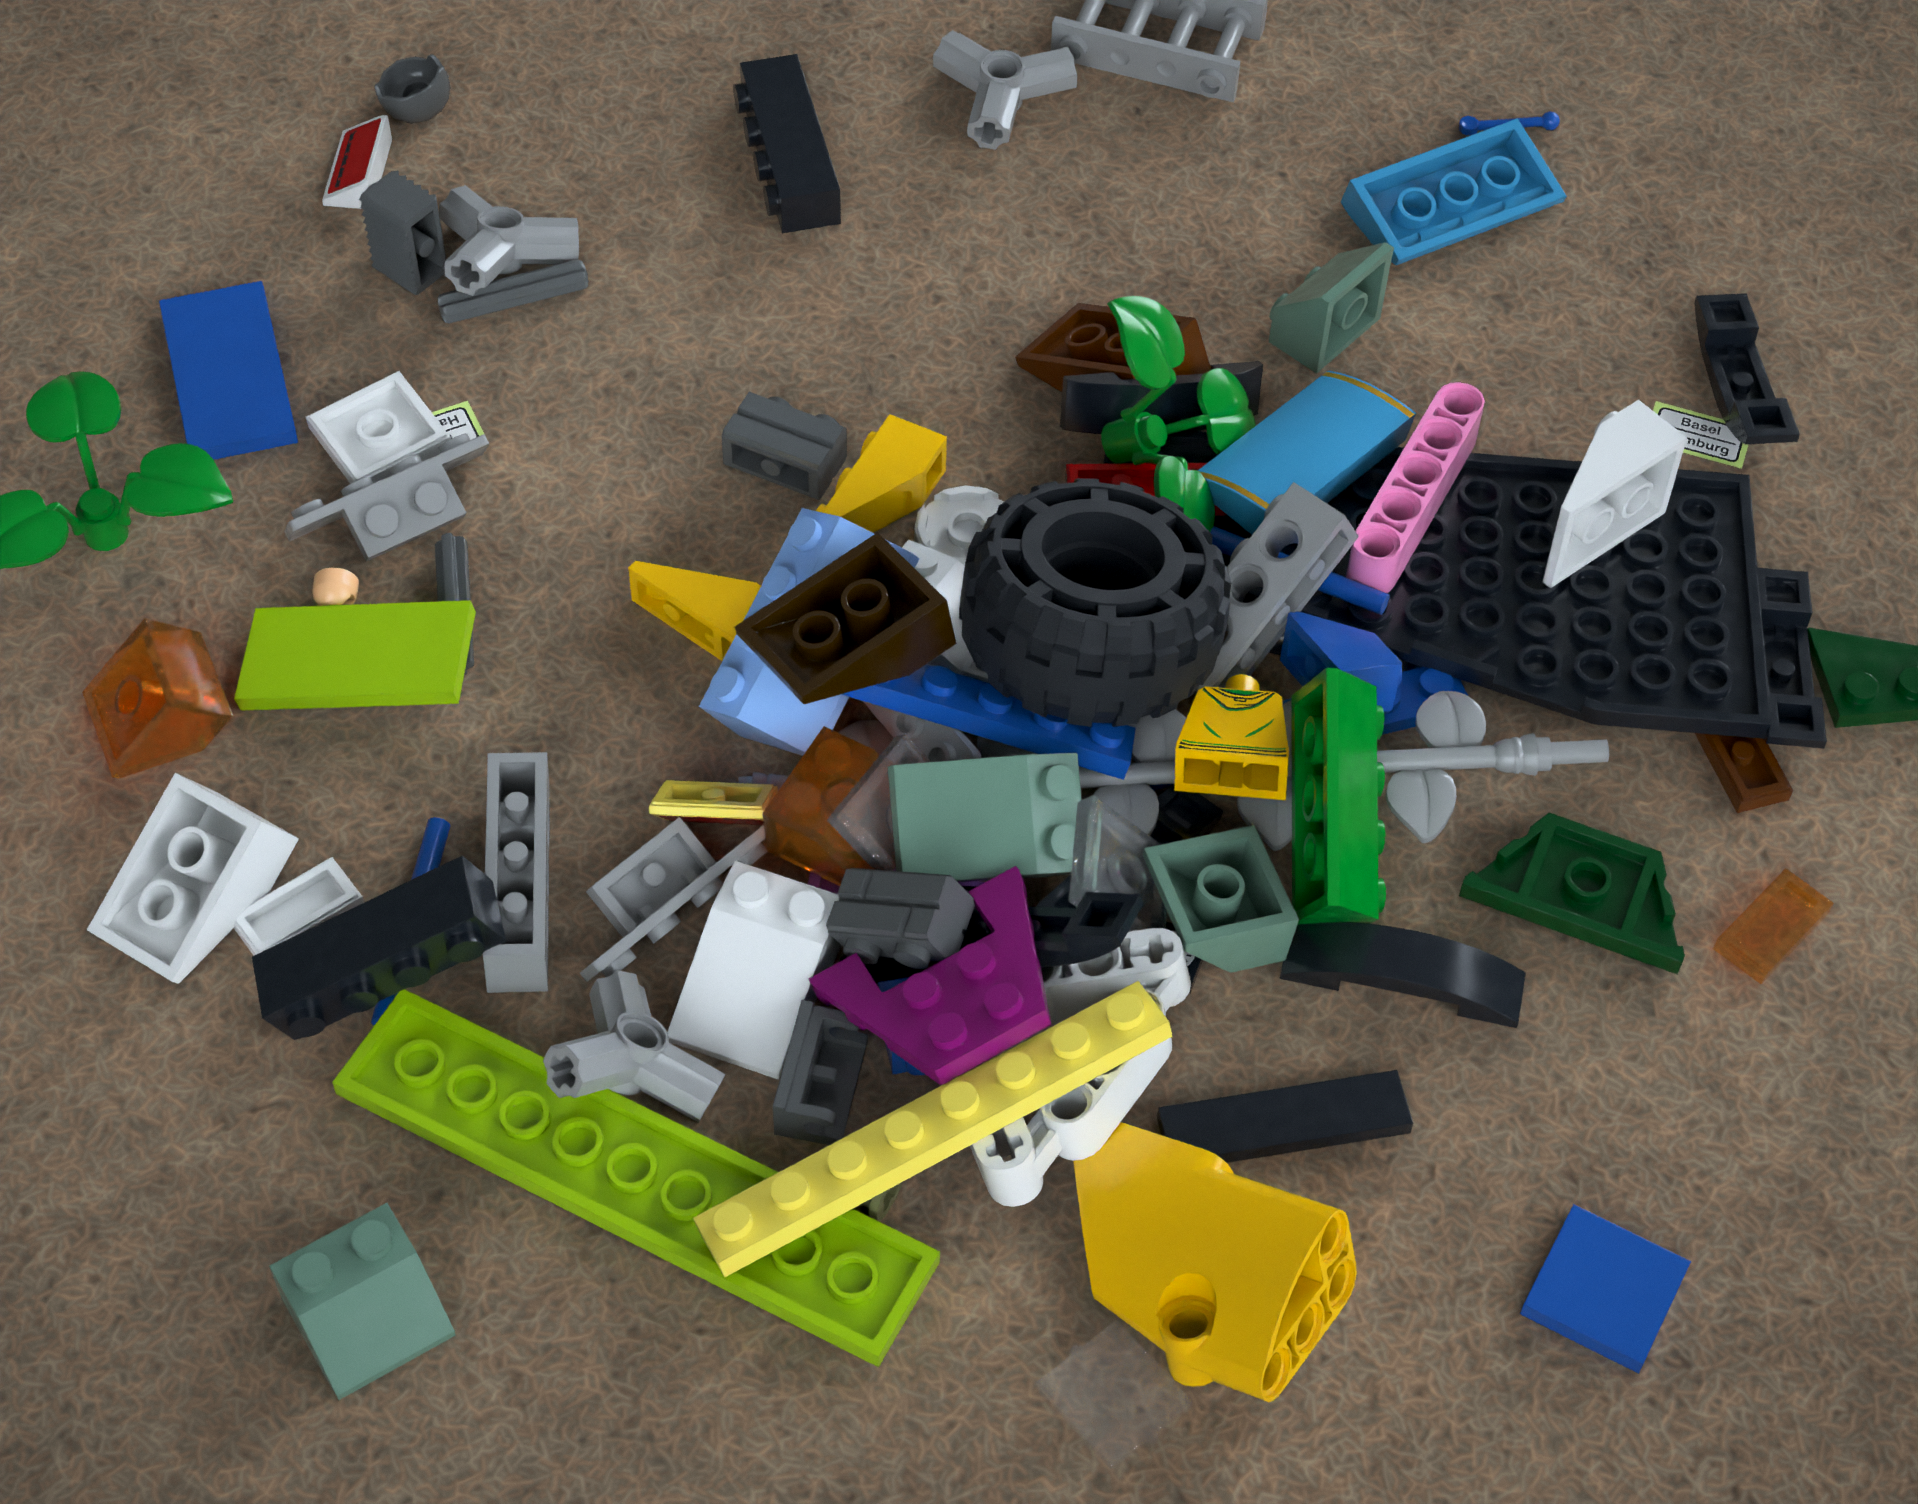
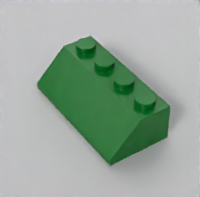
M1325 668L1291 696L1292 906L1298 916V924L1326 922L1371 924L1379 919V913L1383 911L1386 901L1384 879L1378 878V855L1383 852L1386 837L1384 822L1378 820V797L1382 795L1384 789L1385 770L1383 764L1377 762V740L1381 738L1384 729V710L1381 705H1377L1376 686L1338 668Z

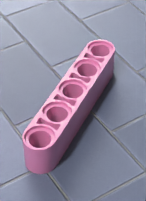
M1456 382L1444 385L1437 392L1356 529L1359 537L1351 546L1346 578L1385 593H1389L1393 589L1475 446L1485 403L1483 394L1477 388L1470 384Z

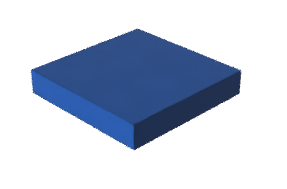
M1573 1204L1523 1304L1520 1315L1639 1374L1691 1261Z

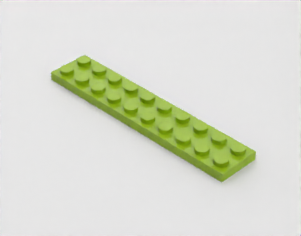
M405 989L396 995L333 1080L335 1093L344 1099L877 1367L880 1366L940 1263V1251L855 1209H851L724 1277L699 1233L693 1218L778 1173L777 1171L610 1089L577 1098L571 1096L558 1098L546 1084L547 1071L543 1063L544 1057Z

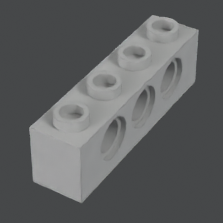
M1295 482L1291 484L1284 494L1273 499L1266 509L1263 522L1250 538L1244 539L1237 545L1230 557V564L1227 566L1231 580L1229 598L1231 601L1226 631H1229L1228 636L1222 643L1213 672L1203 685L1197 687L1193 693L1194 695L1205 686L1225 688L1227 680L1234 675L1244 674L1251 676L1285 632L1288 613L1301 612L1359 537L1344 514ZM1292 543H1298L1296 550L1290 556L1277 558L1282 548ZM1257 587H1263L1261 595L1256 600L1243 603L1249 591Z
M547 752L488 753L485 875L494 884L506 941L483 953L487 993L548 991L550 785Z

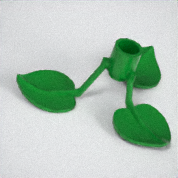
M1126 296L1111 300L1107 305L1117 321L1121 345L1128 366L1135 379L1142 386L1152 390L1133 407L1122 410V419L1109 422L1103 427L1101 441L1104 452L1115 464L1133 461L1136 466L1144 463L1157 464L1154 472L1155 497L1160 498L1164 496L1184 508L1183 514L1190 519H1198L1211 532L1215 522V507L1210 487L1204 476L1196 470H1188V463L1183 457L1156 453L1166 443L1168 434L1206 425L1210 447L1216 454H1220L1256 426L1253 412L1248 407L1249 400L1239 380L1231 372L1223 368H1216L1205 372L1198 383L1197 398L1203 415L1165 425L1159 416L1143 412L1176 382V374L1173 368L1179 366L1185 356L1182 334L1170 311L1155 300L1142 296Z
M77 371L71 372L68 375H61L45 384L32 396L26 408L27 422L33 434L48 442H65L76 437L90 490L81 495L76 505L77 517L59 502H53L46 506L43 498L33 490H18L1 495L0 569L29 566L54 556L66 543L69 534L68 524L71 526L74 535L83 534L85 542L90 548L98 551H109L121 546L128 537L129 531L127 526L132 522L129 515L130 507L141 514L156 517L193 514L232 504V492L222 477L215 461L205 450L191 444L179 443L162 446L146 454L141 461L140 472H131L127 475L120 502L114 494L100 488L86 435L104 434L116 427L121 416V402L117 391L105 378L92 372Z

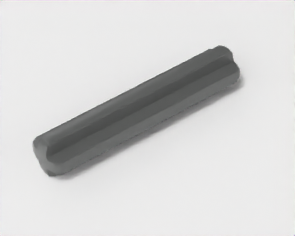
M577 259L494 280L487 287L480 288L473 296L456 290L442 293L437 297L438 308L443 321L450 324L586 289L589 282L588 274L582 260Z
M445 533L441 536V540L435 544L437 600H471L467 541L463 536ZM473 630L464 675L467 674L469 668L474 666Z

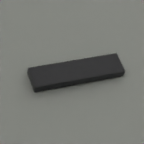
M1397 1070L1158 1107L1157 1121L1162 1136L1208 1150L1218 1155L1226 1163L1410 1134L1414 1124Z

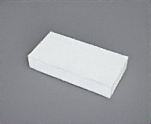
M333 857L248 906L235 920L234 930L251 953L257 955L364 903V900L357 888Z

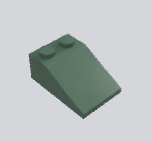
M1077 753L1028 754L888 766L896 871L951 875L957 882L988 881L1014 866H1017L1023 879L1053 877L1088 871Z

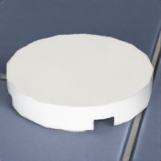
M965 485L945 489L934 495V501L929 503L926 508L924 504L918 511L914 528V540L918 544L959 560L965 566L968 548L975 533L982 531L988 517L994 515L999 505L1004 501L998 499V493L988 488Z

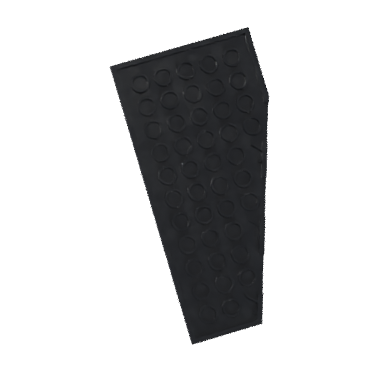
M1203 431L1168 434L1166 443L1156 453L1183 457L1187 463H1208L1218 455L1210 447L1207 432ZM1405 447L1395 448L1327 503L1344 514L1355 531ZM1470 453L1397 583L1387 593L1390 594V598L1382 615L1318 590L1301 610L1302 613L1375 633L1398 659L1447 673L1454 678L1594 725L1761 739L1765 738L1768 728L1771 727L1750 476L1746 474L1678 469L1667 509L1663 515L1552 588H1549L1543 583V578L1561 506L1582 461ZM1106 454L1104 455V464H1115ZM1129 461V462L1122 463V464L1133 463V461ZM1228 515L1215 516V527L1246 539L1252 536ZM1298 543L1289 544L1282 548L1280 552L1291 555L1296 550ZM1351 547L1333 569V573L1346 577ZM1222 553L1224 565L1227 567L1230 564L1231 556ZM1257 587L1249 591L1243 603L1256 600L1261 595L1263 587Z

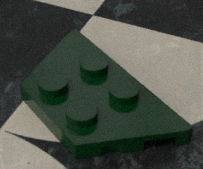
M1550 812L1529 828L1526 836L1520 839H1513L1497 852L1496 859L1477 874L1472 871L1466 875L1461 886L1460 897L1677 975L1685 957L1683 946H1678L1673 921L1676 913L1672 896L1664 885L1667 874L1662 852Z

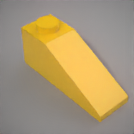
M635 561L628 567L632 601L721 661H723L736 636L735 626L744 620L761 588V585L756 582Z

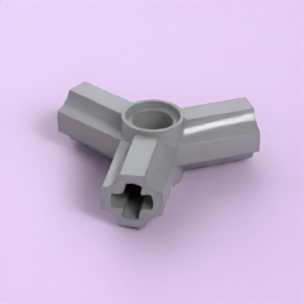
M952 30L941 39L938 49L933 54V67L976 92L968 122L967 135L974 139L981 148L996 150L999 145L1009 142L1016 112L1021 107L1023 100L1077 88V72L1074 57L1068 47L1020 57L1018 54L1008 50H995L991 52L963 34Z
M466 185L451 189L447 198L439 204L440 220L466 240L445 260V276L452 281L458 292L473 296L480 288L487 287L499 274L516 272L522 267V264H561L577 260L579 257L577 218L523 217L519 211L504 206L492 207Z
M617 970L608 977L596 979L589 996L598 1034L550 1046L543 1060L547 1071L546 1084L558 1098L566 1096L577 1098L605 1089H610L623 1095H635L643 1091L699 1123L726 1074L669 1043L666 1029L660 1022L651 1017L645 988L639 985L636 974Z

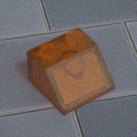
M147 618L142 620L82 692L113 778L118 779L203 751L233 717L201 632Z
M823 726L762 814L767 851L838 886L841 885L846 869L890 870L895 862L888 766L890 765L874 749Z

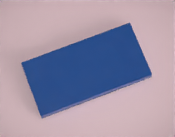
M257 281L159 300L187 444L198 446L215 460L298 443L263 282Z

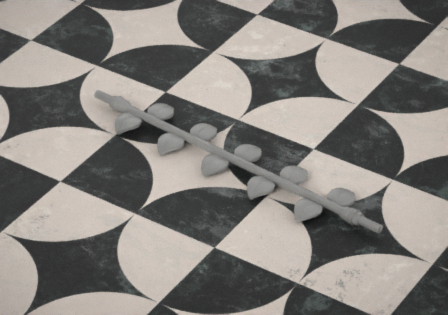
M1455 691L1437 692L1426 699L1418 709L1415 721L1416 730L1429 748L1377 751V762L1383 764L1385 773H1395L1387 786L1385 795L1387 805L1399 821L1421 843H1428L1435 839L1445 828L1454 811L1457 798L1456 786L1452 777L1443 770L1495 768L1497 771L1505 773H1523L1536 776L1538 771H1550L1552 765L1608 762L1609 760L1607 739L1551 742L1549 737H1536L1534 733L1520 738L1502 739L1495 742L1494 745L1481 746L1486 732L1484 712L1472 698ZM1291 700L1283 705L1289 747L1286 800L1240 796L1237 799L1238 812L1248 826L1255 825L1260 838L1273 851L1282 849L1292 840ZM1176 709L1158 718H1152L1150 715L1144 716L1139 719L1138 724L1128 725L1136 728L1132 758L1136 763H1130L1124 780L1079 767L1080 788L1100 787L1095 791L1089 804L1090 820L1094 828L1123 858L1132 857L1139 852L1156 827L1159 816V801L1156 792L1148 785L1175 784L1176 742L1186 720V717ZM856 721L842 729L834 737L831 744V759L842 777L794 780L786 775H766L760 772H753V776L739 777L737 783L774 784L778 788L779 809L790 807L795 802H804L793 815L791 821L792 833L795 841L813 861L815 853L848 858L858 842L862 827L860 809L852 800L890 798L888 766L899 765L900 761L899 744L880 721ZM978 736L977 749L981 753V758L1036 754Z

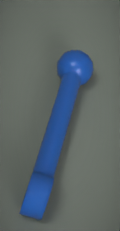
M1551 111L1544 113L1542 117L1518 118L1523 128L1543 127L1551 131L1560 124L1558 114ZM1465 116L1459 122V131L1465 135H1473L1477 131L1487 130L1517 118L1478 121L1475 117Z

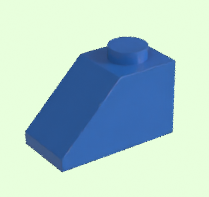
M1299 611L1288 613L1280 661L1302 686L1307 684L1325 668H1338L1376 686L1377 705H1381L1384 712L1393 711L1397 687L1402 681V662L1375 633Z

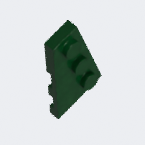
M1808 627L1811 662L1835 728L1918 720V645Z

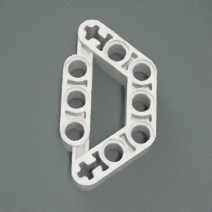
M1165 928L1130 931L1120 947L1103 956L1076 964L1041 967L1051 1025L1018 1044L1137 981L1140 982L1166 1016V1011L1169 1007L1176 1006L1185 1000L1191 987L1180 937L1173 931ZM1169 1038L1042 1106L1027 1125L1022 1117L970 1145L988 1192L994 1201L1003 1206L1015 1207L1025 1205L1035 1199L1040 1193L1044 1182L1043 1175L1058 1155L1064 1159L1074 1161L1083 1160L1099 1151L1169 1058L1172 1051V1039ZM1011 1154L1012 1160L1004 1162L1002 1158Z

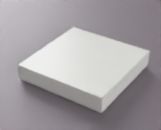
M400 371L306 416L309 429L350 484L365 477H371L373 483L392 475L390 471L392 466L415 455H419L423 462L440 454L438 447L451 439L450 435Z

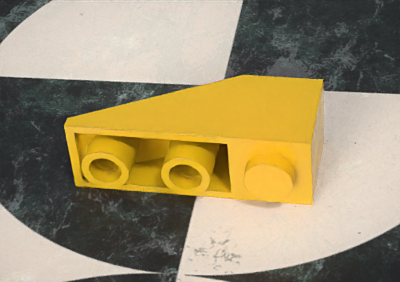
M889 414L877 432L871 431L867 435L860 457L853 468L846 467L838 479L835 494L827 505L821 504L816 511L840 516L874 533L923 506L946 471L947 436Z

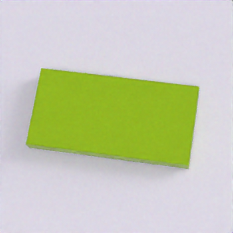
M471 600L255 608L234 700L241 711L459 704L476 611Z

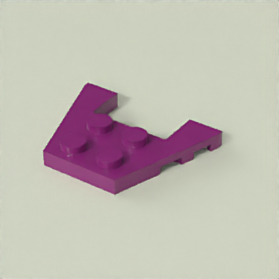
M1017 866L968 891L974 898L975 908L991 930V934L965 946L957 953L926 970L910 976L906 981L885 992L880 991L860 957L855 953L808 979L818 1000L827 1006L830 1004L836 1006L845 1013L848 1021L861 1030L868 1029L885 1041L888 1049L941 1086L1050 1026L1051 1019L1034 942L1035 934L1026 899V886Z

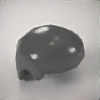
M430 54L427 59L415 56L395 61L383 71L379 82L374 85L376 95L384 110L394 119L409 124L428 121L442 112L449 100L451 89L447 71L433 54Z

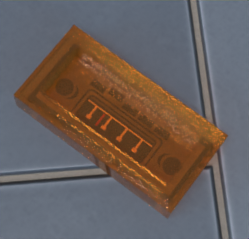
M1785 868L1717 938L1713 949L1758 983L1762 984L1829 914L1834 903Z

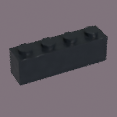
M792 54L741 62V83L733 84L734 100L738 114H747V117L743 118L747 146H756L757 151L753 152L757 180H766L768 184L763 187L768 216L777 215L782 234L841 224L839 183L798 55Z
M460 856L252 956L262 1019L294 1040L311 1037L322 1032L326 1026L349 1015L373 1008L379 1001L406 988L426 983L431 976L461 962L477 959L484 951L506 941L493 881L465 857Z

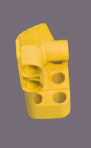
M1120 1122L1102 1148L1094 1155L1083 1160L1073 1161L1093 1298L1165 1352L1171 1376L1180 1384L1196 1387L1204 1386L1214 1381L1266 1402L1274 1401L1285 1389L1344 1308L1352 1294L1357 1271L1346 1212L1235 1175L1222 1158L1208 1150Z

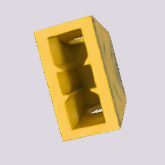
M1244 674L1230 677L1225 684V688L1205 686L1199 689L1176 742L1174 791L1286 800L1289 747L1282 696L1276 692L1260 691L1257 680Z

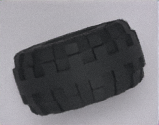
M1077 478L1074 480V483L1058 484L1056 481L1032 487L1030 493L1025 496L1020 493L1013 495L999 505L994 515L988 517L982 531L975 533L968 548L960 596L959 619L962 620V638L975 666L988 674V683L1007 698L1010 696L1015 697L1022 702L1024 709L1045 718L1049 714L1067 719V724L1091 727L1092 723H1111L1112 727L1138 724L1139 719L1144 716L1150 715L1152 718H1158L1176 709L1179 701L1191 697L1197 687L1203 685L1213 672L1224 640L1231 601L1229 599L1231 580L1228 569L1224 565L1221 550L1212 544V534L1198 519L1188 518L1183 514L1184 508L1164 496L1157 498L1143 492L1144 489L1142 487L1123 482L1120 485L1100 483L1099 479Z

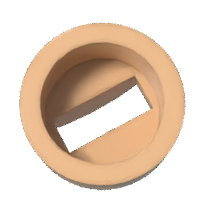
M325 568L319 570L314 576L313 599L317 606L354 605L357 599L359 580L356 575L345 569Z

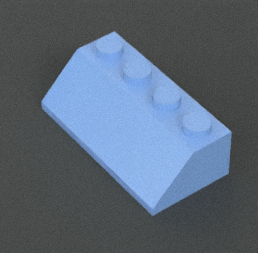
M802 508L794 524L791 526L774 563L765 576L762 586L744 620L873 536L874 533L840 516ZM886 540L914 568L919 561L916 555ZM736 634L720 667L713 676L699 707L743 738L818 760L849 697L840 694L803 704Z

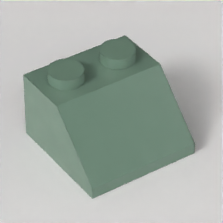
M1384 242L1341 252L1323 267L1317 266L1313 268L1298 288L1290 294L1285 293L1281 295L1274 303L1269 315L1272 320L1269 343L1313 372L1318 373L1380 319L1394 247Z
M1255 825L1144 848L1142 856L1177 935L1181 939L1185 952L1230 973L1286 960L1299 919Z
M388 1203L269 1265L282 1301L338 1400L456 1336L453 1326L415 1248Z

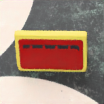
M666 780L650 803L649 814L668 821H675L680 817L683 822L764 825L769 821L771 825H777L780 820L778 788L774 784Z

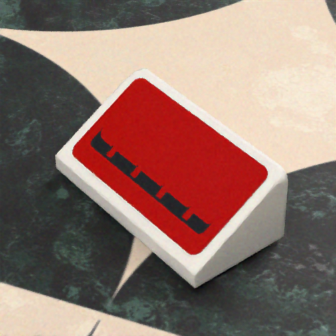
M387 115L375 117L342 131L322 199L323 206L361 209L359 198L371 184L382 178L392 143Z

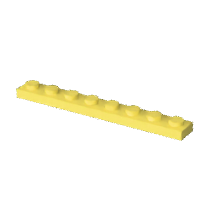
M1137 981L693 1218L723 1276L727 1277L1173 1037L1169 1020L1140 982Z

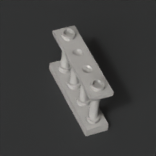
M1085 0L1076 21L1058 16L1054 17L1052 22L1051 50L1068 47L1074 57V64L1234 103L1241 61L1234 60L1232 57L1241 36L1260 40L1265 28L1268 0ZM1105 3L1131 9L1121 32L1095 26ZM1150 14L1176 20L1167 43L1140 37ZM1195 25L1222 32L1213 54L1186 48Z

